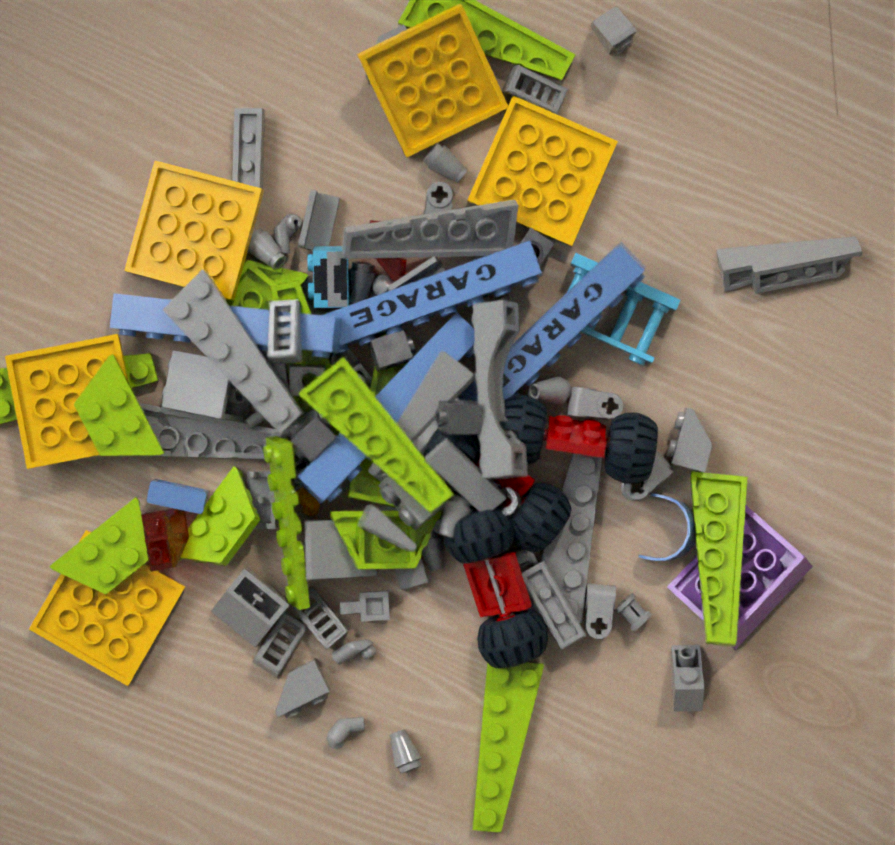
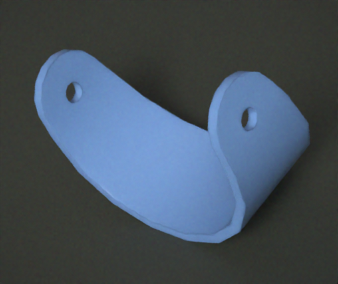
M650 493V496L664 498L676 503L683 510L687 520V536L680 549L675 554L666 558L639 555L638 557L652 561H671L680 558L688 553L696 542L693 510L678 499Z

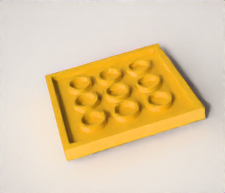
M461 3L357 54L406 158L508 108L505 97Z
M513 96L467 201L478 206L516 200L518 203L516 223L529 229L532 228L543 235L572 247L618 141Z
M154 161L124 271L185 287L203 269L210 275L223 296L234 301L264 189Z
M119 334L5 356L27 469L99 455L74 403L106 359L112 354L115 355L128 380Z
M85 530L80 541L89 535L91 531ZM146 563L108 594L99 592L60 574L29 630L129 686L186 586Z

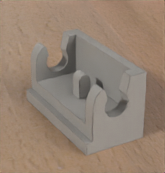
M270 471L247 472V486L253 499L252 504L257 509L260 521L254 529L278 528L277 519L274 518L272 503L275 502L274 491L270 490L267 479L268 474H271Z

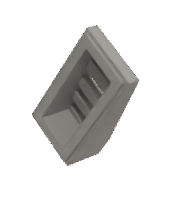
M515 65L511 68L502 89L503 93L511 97L516 96L555 114H558L568 91L567 88L520 65ZM519 77H524L519 89H515ZM531 80L534 84L528 95L525 92ZM541 85H543L545 88L540 100H538L536 96ZM551 90H554L556 93L549 105L546 101Z
M298 300L270 301L268 358L273 363L301 362L302 344L300 305ZM291 311V316L278 317V312ZM291 323V327L279 328L278 324ZM279 336H290V340H279ZM280 348H290V350L280 351Z
M373 505L366 506L357 524L359 525L358 527L405 551L412 552L415 550L417 545L379 509Z
M312 586L308 589L309 599L313 597L316 602L305 611L298 610L294 606L292 608L325 649H327L347 633L349 629ZM321 606L323 611L311 620L308 615ZM328 615L330 620L318 629L315 624ZM335 624L338 628L326 638L323 633Z
M284 611L252 662L276 677L308 626ZM283 623L298 631L296 636L283 629ZM279 633L290 640L291 644L287 645L275 636ZM272 643L285 651L283 656L269 647ZM266 653L277 660L278 664L274 665L263 658V655Z

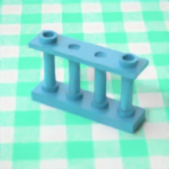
M575 253L570 265L575 267L573 272L576 274L568 291L595 267L598 262ZM640 282L633 289L630 286L625 289L627 290L626 296L628 298L610 337L594 331L597 323L591 328L586 325L580 332L630 354L629 360L644 366L645 362L653 363L655 358L646 353L664 313L667 314L669 310L676 311L680 299ZM645 298L654 302L652 305L654 310L635 349L620 341L638 301L641 302Z

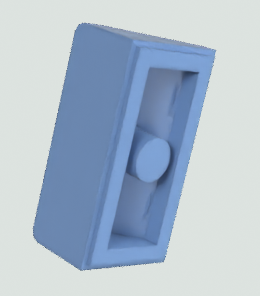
M154 479L150 482L147 502L201 514L204 511L209 491Z

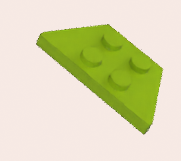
M247 260L243 266L234 301L229 299L225 301L229 306L269 310L270 301H273L270 286L298 280L302 286L309 275L304 272L281 267L274 270L269 265Z
M110 355L74 403L99 455L133 456L164 454L165 452L115 355Z
M232 467L207 501L204 511L195 517L170 551V556L178 560L188 559L199 563L210 562L214 565H228L260 521L257 509L252 504L251 493L244 485L242 476H244L243 472L239 468Z
M138 497L132 499L49 567L99 592L108 594L152 558Z
M398 510L381 511L417 545L415 550L411 552L405 551L358 527L359 525L357 524L364 511H330V516L357 569L416 568L422 556V550L427 546L431 537L432 529L437 519L441 516L440 510L418 529L414 530L412 526H407L401 520Z

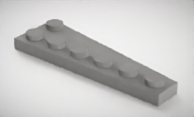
M508 200L344 227L342 255L344 259L488 256L513 247L518 203L516 200Z
M202 269L163 311L280 434H284L304 413L282 381L278 379L276 372L261 354L257 344L241 324L242 322L227 304L225 297L210 275Z
M140 403L165 453L162 455L133 456L265 459L263 454V447L265 445L262 440L274 434L277 430L262 426H255L250 430L245 423Z
M573 453L562 489L571 505V515L561 532L544 549L541 561L545 562L578 622L582 623L602 458ZM530 596L532 606L529 609L534 610L541 618H543L536 604L534 603L532 597Z

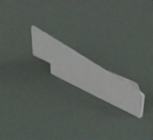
M856 237L717 250L724 292L752 284L755 294L840 277L846 271L845 264L852 257H860L862 255V249Z
M441 351L397 422V425L422 456L425 448H427L429 442L439 430L435 422L436 409H439V400H459L457 397L475 379V375L444 351ZM374 462L368 470L380 482L388 476Z

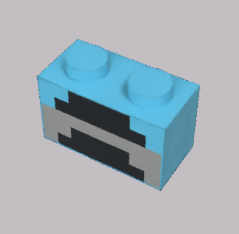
M314 246L313 254H308V271H313V282L308 283V299L314 300V308H344L349 306V259H344L342 255L343 246Z

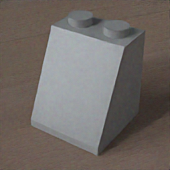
M172 351V356L168 362L167 382L162 392V407L245 423L244 420L250 417L251 402L208 357Z
M308 519L305 521L306 580L378 575V569L356 568L332 519Z

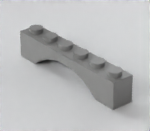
M499 300L473 304L472 324L475 334L473 350L476 356L475 381L478 389L477 403L482 405L481 434H478L481 444L480 469L482 471V478L506 479L527 476L526 447L516 438L517 435L513 430L502 429L499 425L500 421H508L504 412L503 374L510 348L519 333L518 303ZM505 434H506V435H510V436H512V437H511L510 439H508V438L505 436Z

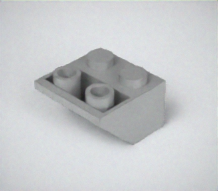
M246 567L211 612L256 647L291 603H288L283 595Z

